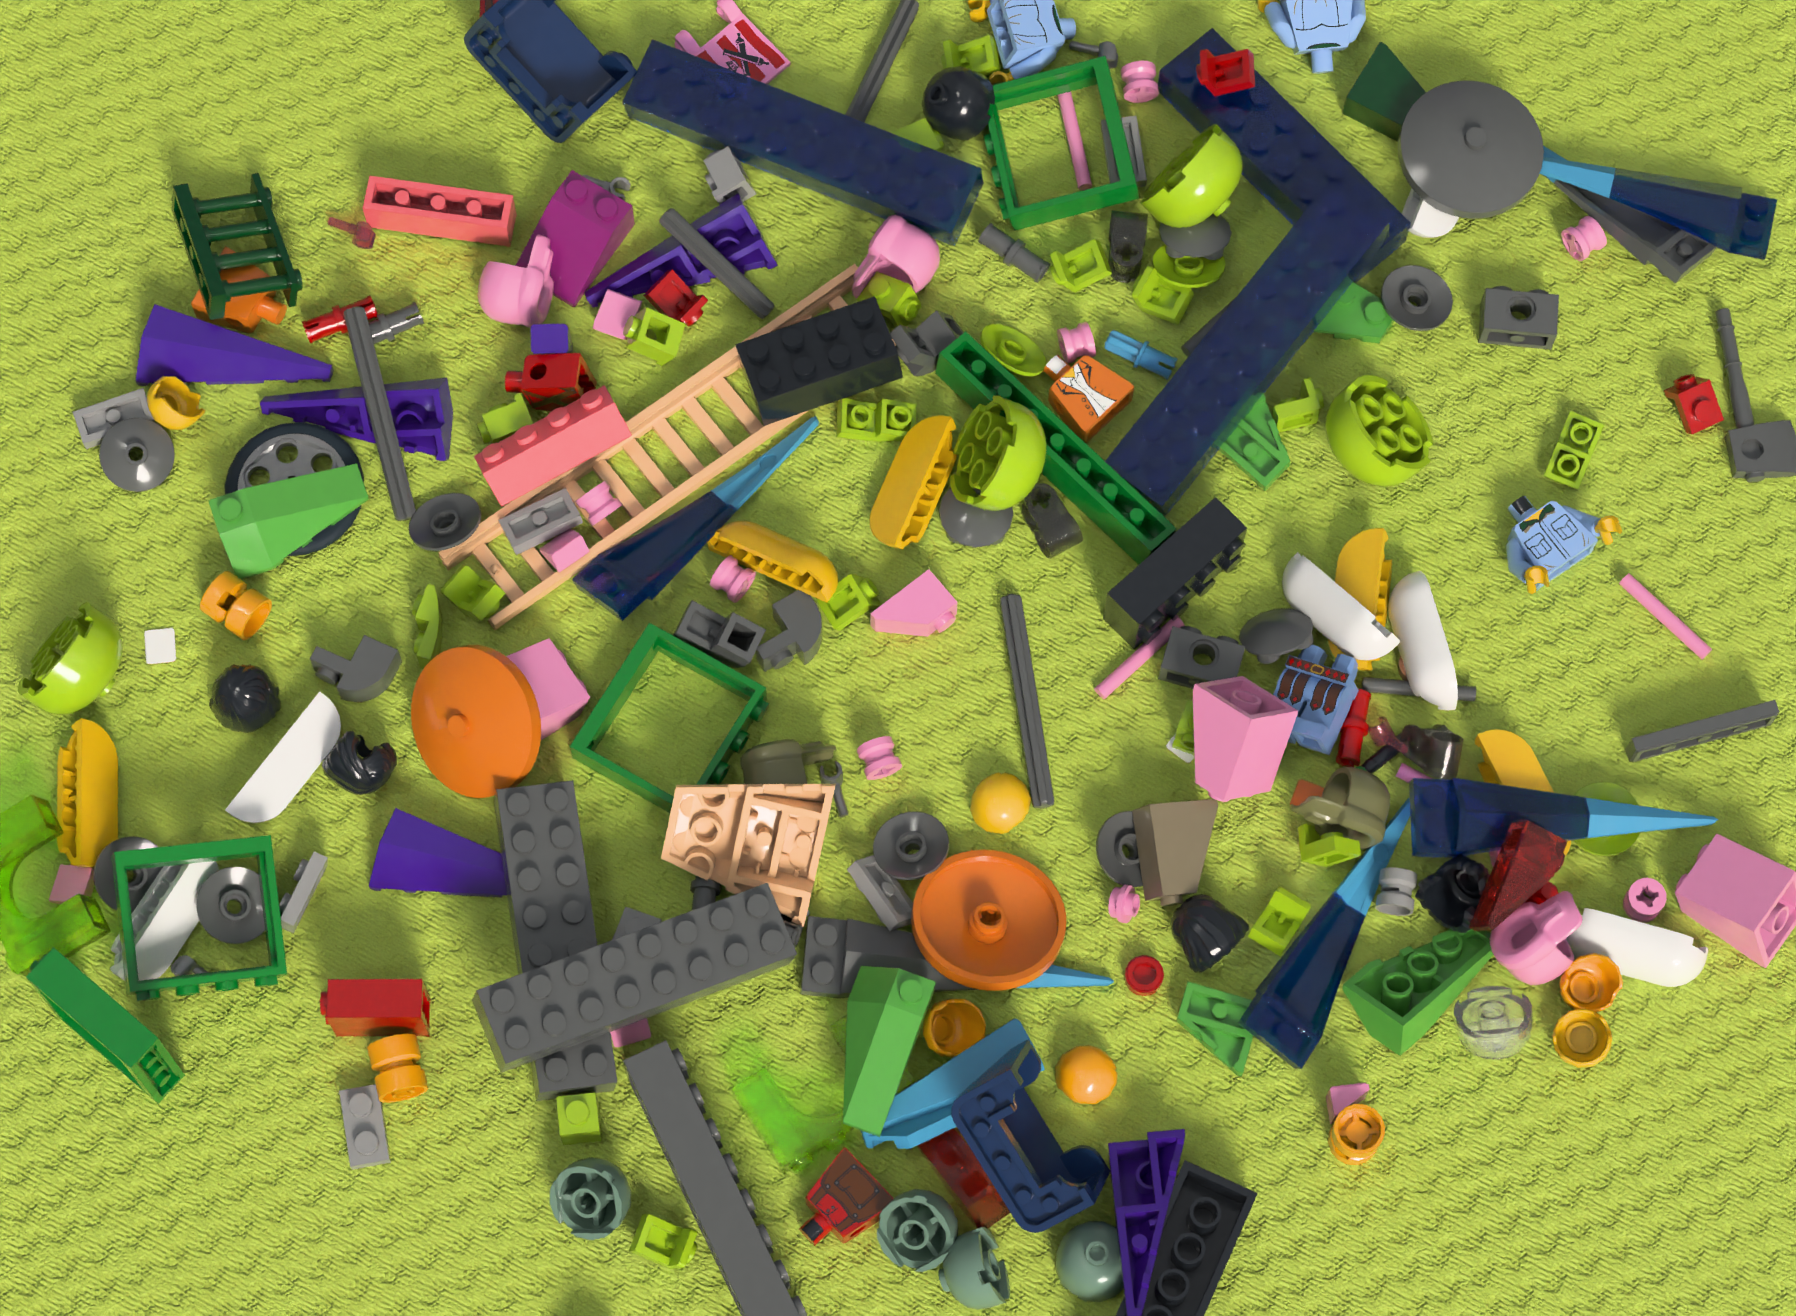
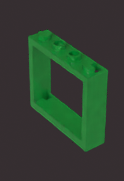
M1106 56L993 85L995 103L994 105L990 103L987 115L991 116L988 123L990 134L984 135L989 156L995 155L997 165L992 166L991 170L996 188L1002 187L1004 198L998 199L1003 220L1010 219L1014 231L1140 199ZM1098 84L1120 181L1020 207L998 110Z
M649 622L571 743L570 750L573 759L670 813L674 796L594 752L657 652L659 651L748 701L696 785H714V783L720 785L730 768L727 762L734 752L739 754L743 750L750 736L747 733L753 721L760 722L768 709L769 703L766 702V687Z
M271 835L113 853L111 861L126 995L136 994L137 1001L159 999L161 998V991L176 990V996L199 994V987L215 985L216 992L239 989L238 982L254 981L255 987L277 985V978L287 974ZM257 857L269 966L139 981L127 870Z
M54 947L39 962L36 959L33 961L29 968L30 973L26 978L56 1016L157 1104L185 1076L156 1035Z

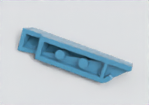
M1016 1018L1012 1019L898 1093L894 1098L880 1137L861 1131L865 1146L873 1148L882 1142L894 1141L898 1149H911L957 1127L951 1116V1108L957 1096L1011 1048L1028 1039L1032 1044L1022 1023ZM1041 1061V1071H1044L1045 1068Z

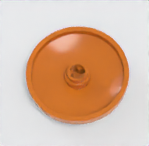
M464 645L448 649L436 655L424 667L413 691L411 722L417 748L434 776L449 789L473 798L495 796L496 789L513 788L520 784L529 774L536 761L541 741V719L534 692L521 670L502 653L482 645Z
M971 850L946 858L937 870L925 875L918 886L913 901L911 927L920 952L939 973L966 987L986 991H1000L1023 986L1035 980L1049 969L1062 947L1066 931V912L1062 898L1055 885L1039 868L1030 862L1002 851Z

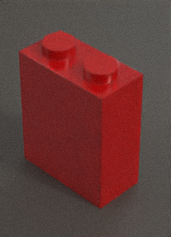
M328 979L327 992H321V1015H325L326 1024L332 1027L336 1037L393 1036L398 1034L430 1036L431 998L423 979Z

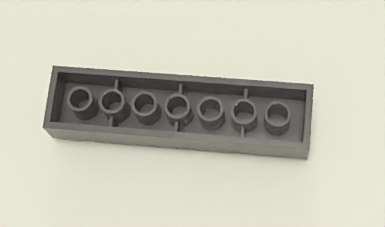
M573 780L496 789L494 807L519 975L597 946ZM610 1032L532 1061L531 1069L536 1101L556 1099L558 1096L614 1091L617 1084V1075Z
M768 883L476 990L472 1002L500 1073L789 965L797 955V952Z
M665 1040L623 1060L631 1087L741 1316H807L799 1296L796 1295L791 1298L787 1291L791 1288L790 1278L782 1261L779 1259L773 1262L770 1254L774 1253L773 1243L764 1224L755 1225L753 1219L757 1218L754 1211L756 1208L747 1189L744 1188L739 1191L736 1185L740 1181L737 1176V1168L730 1154L722 1155L719 1150L723 1146L720 1141V1133L713 1119L705 1120L703 1114L706 1113L703 1106L704 1101L696 1084L688 1085L686 1082L689 1079L686 1071L688 1068L679 1049L676 1048L671 1051Z

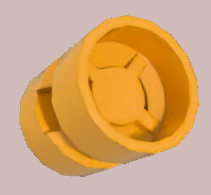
M230 571L221 573L213 580L200 602V610L218 623L225 621L226 629L242 640L249 639L261 628L272 608V601L254 588L247 590V584Z
M398 1034L388 1036L367 1046L371 1068L374 1071L380 1072L374 1078L380 1102L391 1103L408 1100L428 1090L425 1071L420 1065L416 1064L421 1059L416 1035Z
M1353 1104L1345 1107L1339 1112L1329 1131L1328 1144L1331 1153L1337 1160L1348 1165L1366 1163L1374 1156L1384 1138L1385 1125L1383 1119L1374 1108L1365 1104Z

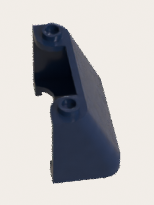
M498 0L468 30L464 36V43L471 55L542 132L554 142L562 143L567 140L638 73L632 66L630 59L623 53L609 51L603 56L555 4L556 0Z
M1028 1039L1011 1048L959 1094L952 1105L951 1116L1018 1225L1028 1232L1039 1233L1094 1205L1110 1174V1169L1096 1149L1090 1146L1079 1145L1065 1152L1061 1149L1024 1087L1037 1079L1041 1071L1039 1055Z

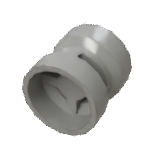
M1388 867L1381 869L1379 884L1382 890L1377 895L1375 909L1379 912L1395 916L1413 914L1415 900L1411 895L1412 890L1417 886L1418 875L1411 870Z

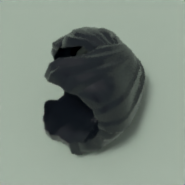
M233 664L225 668L224 672L215 679L209 706L215 718L220 721L223 727L243 733L254 732L276 716L275 713L281 709V701L278 698L279 687L269 679L263 669L251 664H242L240 666Z
M347 731L343 737L339 738L337 744L326 756L322 763L324 774L344 790L355 795L371 794L388 781L397 765V755L389 743H382L379 746H374L373 750H369L365 745L363 736L357 735L354 731Z
M1458 855L1441 865L1435 873L1422 879L1418 883L1420 889L1417 891L1415 898L1420 901L1421 906L1427 909L1429 915L1437 923H1440L1441 926L1456 932L1466 933L1482 920L1493 897L1494 884L1488 869L1482 863L1464 855Z
M1203 894L1186 899L1180 907L1176 908L1171 918L1173 937L1179 946L1183 948L1189 962V967L1195 973L1211 968L1223 956L1228 955L1231 949L1235 948L1240 939L1244 938L1249 930V924L1243 918L1229 911L1219 901Z

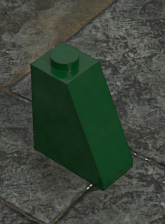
M1379 42L1347 95L1342 114L1398 142L1400 129L1407 113L1413 104L1426 92L1389 47Z

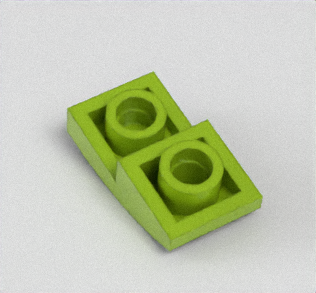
M843 398L837 405L836 437L866 441H902L907 432L916 425L917 404L883 398L876 404Z
M1570 411L1543 477L1578 491L1605 424Z
M427 584L423 595H417L412 610V615L415 616L418 629L425 632L418 634L414 645V653L417 654L416 656L422 669L430 660L440 654L443 635V621L439 598L435 586Z

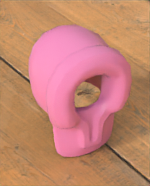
M899 215L889 216L872 237L868 246V254L854 274L853 296L856 299L877 271L910 284L915 293L921 291L931 281L939 267L940 253L936 240L928 232L908 223L904 217Z
M539 234L536 236L527 268L499 262H487L479 279L477 296L483 312L490 319L501 323L524 325L526 327H531L533 324H542L545 321L554 292V281L550 276L553 251L550 248L551 241L548 237Z
M1563 891L1541 904L1533 902L1518 904L1497 920L1491 931V950L1499 964L1506 967L1517 980L1529 985L1544 984L1559 977L1574 961V954L1566 938L1580 927L1582 916L1574 902L1573 895L1568 891Z

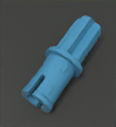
M1116 330L1110 332L1104 346L1107 351L1133 362L1134 368L1141 366L1164 377L1166 380L1169 379L1172 371L1159 365V363L1162 362L1174 368L1178 360L1176 357H1171L1148 346V341L1142 343Z

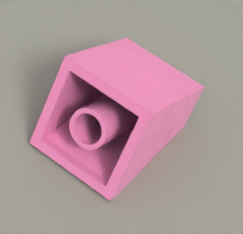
M550 638L506 656L521 670L534 692L540 712L541 740L580 716L590 696L584 683L577 679L568 666L564 654L555 647Z
M1243 676L1195 684L1193 688L1195 783L1206 789L1210 797L1222 802L1240 797H1252L1255 794L1271 791L1298 710Z
M1719 834L1715 835L1710 844H1706L1701 848L1693 868L1688 874H1684L1676 885L1675 895L1683 913L1764 968L1768 966L1796 926V871Z

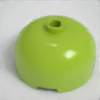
M1217 124L1211 125L1192 140L1194 146L1190 145L1178 157L1175 156L1142 194L1144 198L1139 203L1162 224L1177 228L1195 226L1212 214L1218 217L1231 204L1232 201L1229 197L1240 181L1243 162L1235 142Z
M1363 375L1345 387L1329 406L1325 423L1327 440L1338 462L1355 478L1374 486L1388 487L1398 485L1410 479L1429 464L1431 460L1428 458V448L1433 445L1432 435L1422 413L1407 395L1401 399L1386 387L1387 380L1378 376Z
M993 396V401L988 405L979 404L972 411L958 436L953 454L959 455L956 474L950 476V485L955 498L983 510L999 511L1015 506L1032 491L1044 467L1046 437L1042 424L1030 409L1001 396ZM1000 410L1005 412L1006 417L1000 416ZM973 488L981 490L980 495L976 494Z
M89 602L80 605L78 610L81 613L77 617L70 618L66 616L54 628L30 660V663L33 664L30 668L32 674L29 679L23 677L19 682L18 693L45 712L65 715L80 711L92 703L98 696L104 697L115 683L113 677L120 665L123 653L122 637L115 623ZM59 645V649L64 653L60 656L52 649Z

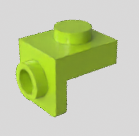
M990 34L959 46L950 39L943 41L944 54L941 56V62L944 69L958 66L967 67L985 76L1001 71L996 41Z
M1096 239L1064 255L1057 250L1050 253L1053 265L1050 266V271L1054 280L1059 286L1063 285L1074 293L1112 274L1102 245Z
M1147 266L1143 275H1140L1133 285L1132 298L1142 312L1179 325L1195 294L1191 288L1175 286L1164 281L1157 275L1155 268Z
M878 271L857 298L859 302L875 296L882 315L889 318L895 328L899 325L907 327L917 316L918 310L921 308V302L910 284Z
M465 564L461 565L441 589V593L464 615L479 621L493 615L499 608L500 599L506 594L496 583L482 579Z
M1278 887L1247 937L1281 957L1300 929L1311 905L1286 889Z
M642 1214L629 1251L669 1269L684 1268L695 1255L697 1249L695 1239L698 1232L691 1228H680L651 1214Z

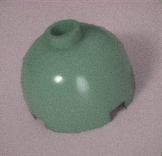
M589 1157L573 1162L559 1173L550 1188V1206L556 1220L560 1224L564 1221L569 1228L573 1229L570 1233L574 1236L588 1240L605 1238L620 1226L631 1206V1189L627 1177L619 1167L608 1160Z
M913 1189L897 1195L881 1211L879 1216L877 1239L883 1253L894 1264L900 1267L906 1265L910 1268H916L914 1270L916 1272H924L936 1268L946 1259L949 1253L947 1250L958 1237V1221L951 1205L943 1197L929 1190Z
M1088 1221L1074 1226L1063 1236L1056 1251L1055 1270L1060 1283L1066 1290L1068 1289L1083 1301L1103 1302L1116 1297L1123 1289L1117 1227L1104 1221Z
M986 1227L977 1228L958 1236L953 1245L947 1250L949 1253L943 1261V1269H940L938 1272L941 1286L945 1292L951 1291L958 1302L967 1308L977 1310L1006 1303L1005 1299H1009L1010 1285L1004 1260L997 1261L992 1250L999 1248Z

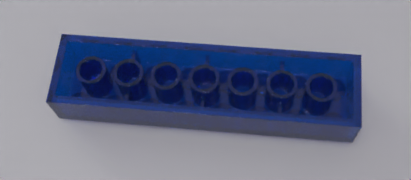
M1211 28L1160 69L1158 79L1159 93L1200 133L1211 125L1217 124L1235 142L1241 153L1243 162L1242 175L1343 276L1357 283L1406 242L1411 222L1255 69V87L1214 96L1205 85H1201L1196 71L1197 64L1200 63V50L1208 49L1214 57L1236 52L1234 48Z

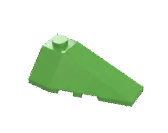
M352 464L243 488L208 500L234 573L243 580L275 569L284 562L283 559L300 546L302 548L313 541L312 538L329 525H335L369 500L358 464Z
M1476 925L1466 933L1450 929L1433 936L1432 942L1415 949L1408 946L1399 950V955L1384 962L1379 958L1369 962L1343 984V991L1369 1035L1401 1056L1426 1034L1494 955L1490 946L1491 933L1479 925Z
M860 967L847 1001L843 1124L880 1137L933 998L935 981L900 968Z

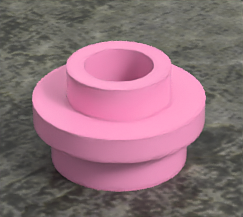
M1125 884L1121 888L1115 887L1112 890L1108 910L1109 915L1117 918L1120 923H1128L1139 911L1140 897L1135 893L1132 885Z

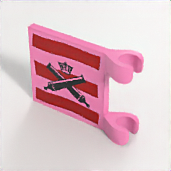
M718 0L716 12L723 20L730 24L701 48L686 30L680 31L675 36L674 45L678 52L690 59L739 109L788 68L791 62L751 23L733 0Z

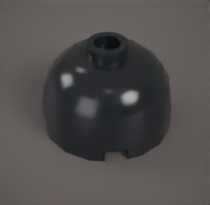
M949 67L936 73L928 82L923 93L922 107L926 120L934 130L949 138L969 140L975 137L986 127L991 118L987 113L990 103L993 105L995 103L993 85L985 75L967 67Z

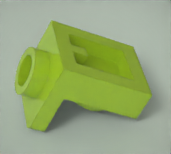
M1311 377L1302 379L1300 388L1301 399L1290 397L1274 406L1272 418L1276 423L1279 433L1318 422L1320 410L1324 408V400L1320 388H1314Z
M851 573L838 582L835 593L827 603L816 598L830 624L837 631L844 629L868 610L874 611L882 605L877 598L880 592L874 582L868 577L864 578L863 576Z
M1305 823L1298 826L1301 862L1330 867L1361 856L1360 841L1345 838L1343 833L1329 832L1319 836L1315 831V825Z

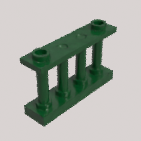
M259 173L251 175L250 193L199 200L197 197L192 198L188 183L173 185L172 212L210 320L224 318L226 302H230L232 297L283 290L288 306H296L297 292L302 290L301 273L299 269H293L272 211L271 191L269 187L263 186ZM253 207L257 221L208 228L207 224L202 225L200 220L201 215ZM262 234L267 248L224 255H218L217 252H211L210 249L211 242ZM269 262H273L277 276L228 283L227 280H221L220 277L221 270Z

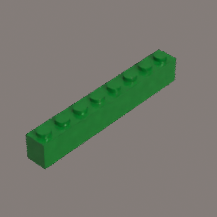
M966 331L939 353L935 374L971 408L975 409L979 404L986 406L993 401V396H1001L1027 407L1037 416L1046 437V458L1042 474L1138 565L1176 532L1177 528ZM1000 410V416L1006 417L1005 412Z

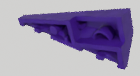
M739 193L690 224L743 275L748 270L762 267L772 269L778 266L760 229ZM672 235L584 293L587 301L593 308L603 301L608 289L632 298L634 295L646 293L667 270L673 269L688 287L710 282L711 278H716V276Z
M154 304L141 337L135 381L137 385L148 386V383H155L162 376H175L183 382H205L207 385L264 383V380H285L287 383H298V380L321 379L323 382H330L334 370L330 364Z
M447 378L384 384L399 446L403 447L405 452L414 454L418 451L436 456V460L447 461L450 454L453 407ZM362 386L265 396L260 401L262 414L269 415L275 413L293 418V422L313 423L324 426L326 429L337 434L376 444Z
M395 808L379 842L369 882L370 889L374 891L396 889L407 893L432 891L441 892L444 895L502 898L503 895L507 896L501 853Z
M1185 1129L1147 1132V1140L1108 1143L1127 1316H1142L1185 1141Z

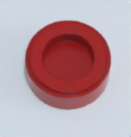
M1147 955L1137 956L1126 967L1125 983L1134 994L1149 996L1157 992L1161 987L1164 971L1162 965L1155 958Z

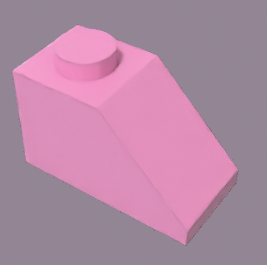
M928 569L870 613V626L877 632L928 637L936 630L939 633L943 632L956 620L955 616L957 615V601Z

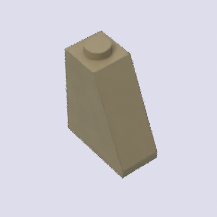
M1217 800L1148 804L1132 810L1145 901L1160 900V906H1173L1182 904L1184 896L1197 893L1218 809Z

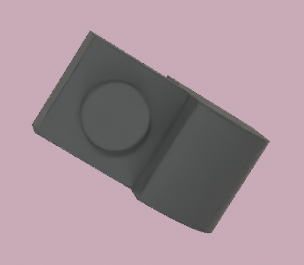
M936 310L916 329L899 325L890 335L896 343L895 347L899 357L913 376H923L936 370L939 353L964 332L950 314Z
M797 590L772 605L773 618L782 630V633L757 647L756 658L764 672L773 667L774 669H780L793 660V655L795 654L806 665L819 651L822 642V619L819 608L810 595Z
M692 600L688 603L673 636L729 667L742 668L751 662L766 629L734 612L725 618Z
M366 635L363 636L351 660H347L316 646L310 657L316 672L315 675L332 685H335L338 681L337 690L341 699L349 702H364L381 695L390 686L402 663L397 649Z

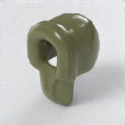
M794 739L777 740L754 746L748 749L740 758L744 784H807L804 766L832 759L836 747L835 745H824L820 741L799 744Z
M1342 767L1331 775L1321 797L1309 796L1300 805L1291 804L1290 809L1303 816L1305 820L1314 823L1315 831L1319 836L1329 832L1343 833L1345 838L1360 841V849H1366L1383 841L1386 831L1385 824L1390 809V794L1388 788L1377 776L1362 769Z

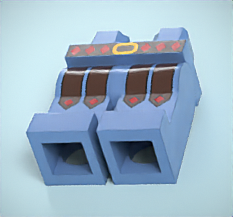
M1311 645L1303 649L1298 658L1289 655L1285 663L1286 669L1281 673L1273 695L1298 710L1288 742L1295 744L1297 741L1299 746L1330 755L1349 712L1352 700H1355L1359 691L1354 682L1358 671V664L1355 658L1338 654L1332 668L1323 666L1327 658L1325 650Z

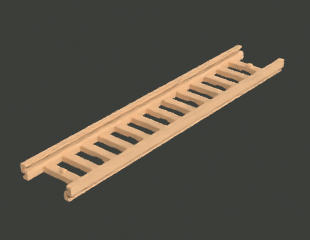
M856 264L847 268L744 341L813 318L827 307L833 311L848 306L842 297L852 290L854 274L858 269ZM735 346L625 422L632 434L631 437L513 500L481 522L476 531L466 541L453 548L439 551V557L449 571L473 554L495 583L506 593L505 596L511 604L488 619L492 628L497 630L806 412L763 426L725 379L739 368H742ZM710 388L714 390L750 435L735 447L696 400L697 397ZM680 409L685 411L721 456L705 468L666 420ZM651 429L654 430L691 476V478L677 488L672 486L636 441ZM621 450L627 454L661 497V499L647 509L643 508L607 463L608 459ZM592 470L602 482L607 481L610 486V492L621 501L623 509L631 517L630 521L617 530H614L605 518L592 526L588 521L589 514L584 508H579L575 502L586 494L577 481ZM566 488L576 508L601 538V541L589 549L590 552L560 573L558 571L554 572L535 547L520 553L541 581L540 584L524 594L486 544L500 534H504L498 520Z

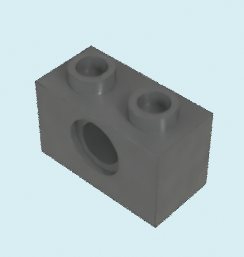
M1496 286L1492 289L1486 288L1480 303L1478 343L1551 350L1557 336L1559 295L1549 294L1547 291L1539 289L1523 292L1513 291L1506 286ZM1511 312H1520L1527 319H1516L1512 316Z
M1172 626L1158 680L1193 689L1197 683L1237 677L1245 646L1239 645L1238 641L1227 636L1214 638L1203 635L1199 629L1191 626H1181L1180 628ZM1197 654H1205L1211 658L1212 663L1200 665L1195 662L1193 657Z

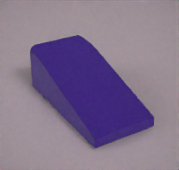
M533 324L531 326V352L533 354L571 353L573 351L569 327L566 324Z

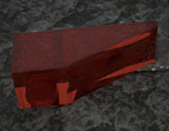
M1531 821L1511 823L1469 928L1474 931L1494 930L1554 877V874L1563 865L1565 859L1563 852L1568 841Z
M954 1128L917 1145V1148L976 1228L986 1227L988 1229L1010 1213L974 1153Z

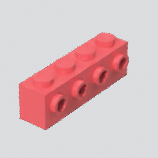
M369 176L363 204L367 226L370 228L507 247L511 246L517 216L513 195Z
M604 385L584 393L580 399L565 407L554 409L547 417L534 424L521 427L515 434L499 443H492L486 446L474 458L502 507L631 437L632 434Z

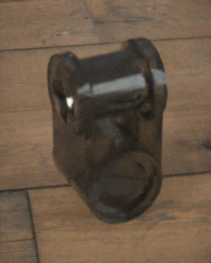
M1111 211L1108 263L1112 271L1111 277L1118 282L1128 283L1139 276L1146 241L1148 213Z
M1037 483L1024 498L1021 514L1034 534L1041 551L1048 559H1051L1081 543L1083 537L1077 522L1068 513L1056 491L1045 483ZM1036 501L1038 505L1033 506V502Z
M1409 724L1402 730L1401 749L1404 756L1421 767L1426 774L1441 779H1454L1458 774L1464 739L1454 734L1442 724H1436L1432 728H1419L1417 725Z

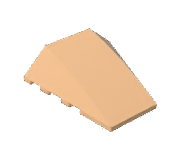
M836 784L676 785L661 859L707 881L711 879L726 886L725 890L734 894L768 883L780 913L792 918L791 922L804 927Z

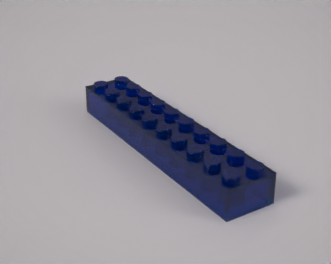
M653 39L622 102L629 118L713 151L722 150L729 146L740 162L881 218L887 219L889 216L899 215L908 223L928 232L934 239L954 247L984 184L982 170L979 167Z
M1330 180L1105 462L1166 517L1217 453L1220 446L1229 438L1241 420L1245 418L1257 400L1265 393L1389 237L1390 221Z

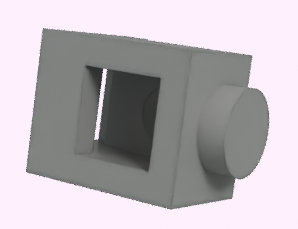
M729 146L710 153L703 160L709 171V174L705 175V179L719 204H722L737 193H739L743 201L757 194L740 160Z

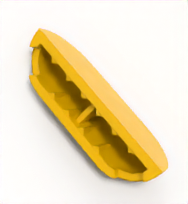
M938 415L926 418L913 426L903 438L870 513L871 531L883 544L893 548L904 549L911 542L918 543L924 535L957 458V455L953 454L954 450L952 449V431L957 428L951 416Z
M750 521L730 522L719 528L708 541V549L725 558L732 555L738 560L739 564L826 603L836 591L838 574L827 556L814 548Z
M1374 528L1356 534L1344 545L1337 561L1335 582L1376 617L1375 619L1385 627L1392 575V559L1385 560L1384 545L1389 539L1384 528ZM1328 639L1330 650L1335 658L1338 654L1346 655ZM1380 658L1374 660H1355L1358 664V670L1372 671V661H1380Z
M81 718L71 726L74 733L66 748L60 746L58 754L57 844L59 852L66 854L71 862L70 865L87 868L94 867L101 851L108 844L118 839V756L115 745L108 733L97 723Z
M1495 729L1477 734L1475 745L1481 747L1484 762L1478 764L1480 773L1499 812L1505 815L1503 820L1512 838L1517 836L1523 838L1528 848L1530 859L1537 863L1538 871L1555 866L1567 855L1571 846L1572 832L1568 819L1532 748L1520 736L1506 730Z

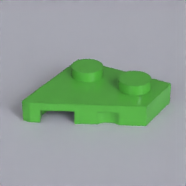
M1337 273L1301 325L1300 333L1310 336L1312 332L1333 334V338L1348 340L1356 338L1362 342L1379 344L1394 320L1384 309L1381 298Z
M1260 389L1211 438V444L1264 491L1290 466V459L1286 448L1282 444L1278 428L1266 403L1265 395Z
M1188 981L1176 1021L1235 1075L1242 1077L1262 1003Z

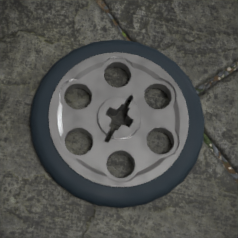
M303 422L285 423L265 429L251 438L239 450L228 469L224 487L225 495L243 488L252 487L250 477L257 470L269 472L270 478L267 483L316 473L313 470V463L322 456L333 460L331 469L358 464L363 482L364 474L357 455L350 445L335 432L315 424ZM293 446L298 449L297 458L293 462L283 463L278 460L279 451L283 447ZM361 505L335 525H329L312 538L313 541L302 548L300 546L288 556L307 555L324 549L340 539L352 526L361 509Z

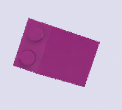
M572 170L549 201L515 266L527 268L536 236L539 234L548 237L551 241L550 248L553 251L550 276L554 281L553 295L570 306L575 307L585 294L584 292L588 290L635 225L633 206Z

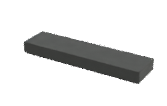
M1776 700L1634 737L1630 740L1625 752L1629 762H1637L1770 726L1780 711Z

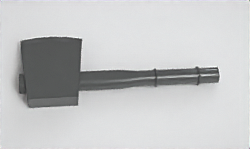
M1719 309L1715 312L1718 324L1717 332L1720 335L1725 360L1724 368L1727 370L1730 399L1736 429L1728 430L1725 436L1732 477L1746 478L1747 482H1759L1765 478L1796 476V433L1790 420L1754 424L1749 394L1743 379L1742 362L1739 359L1734 333L1735 326L1732 323L1730 309Z

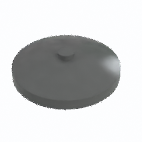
M1479 81L1449 82L1426 92L1410 108L1398 138L1400 166L1412 189L1432 207L1461 218H1488L1502 214L1515 207L1531 191L1540 174L1543 163L1544 149L1541 132L1529 110L1507 91Z

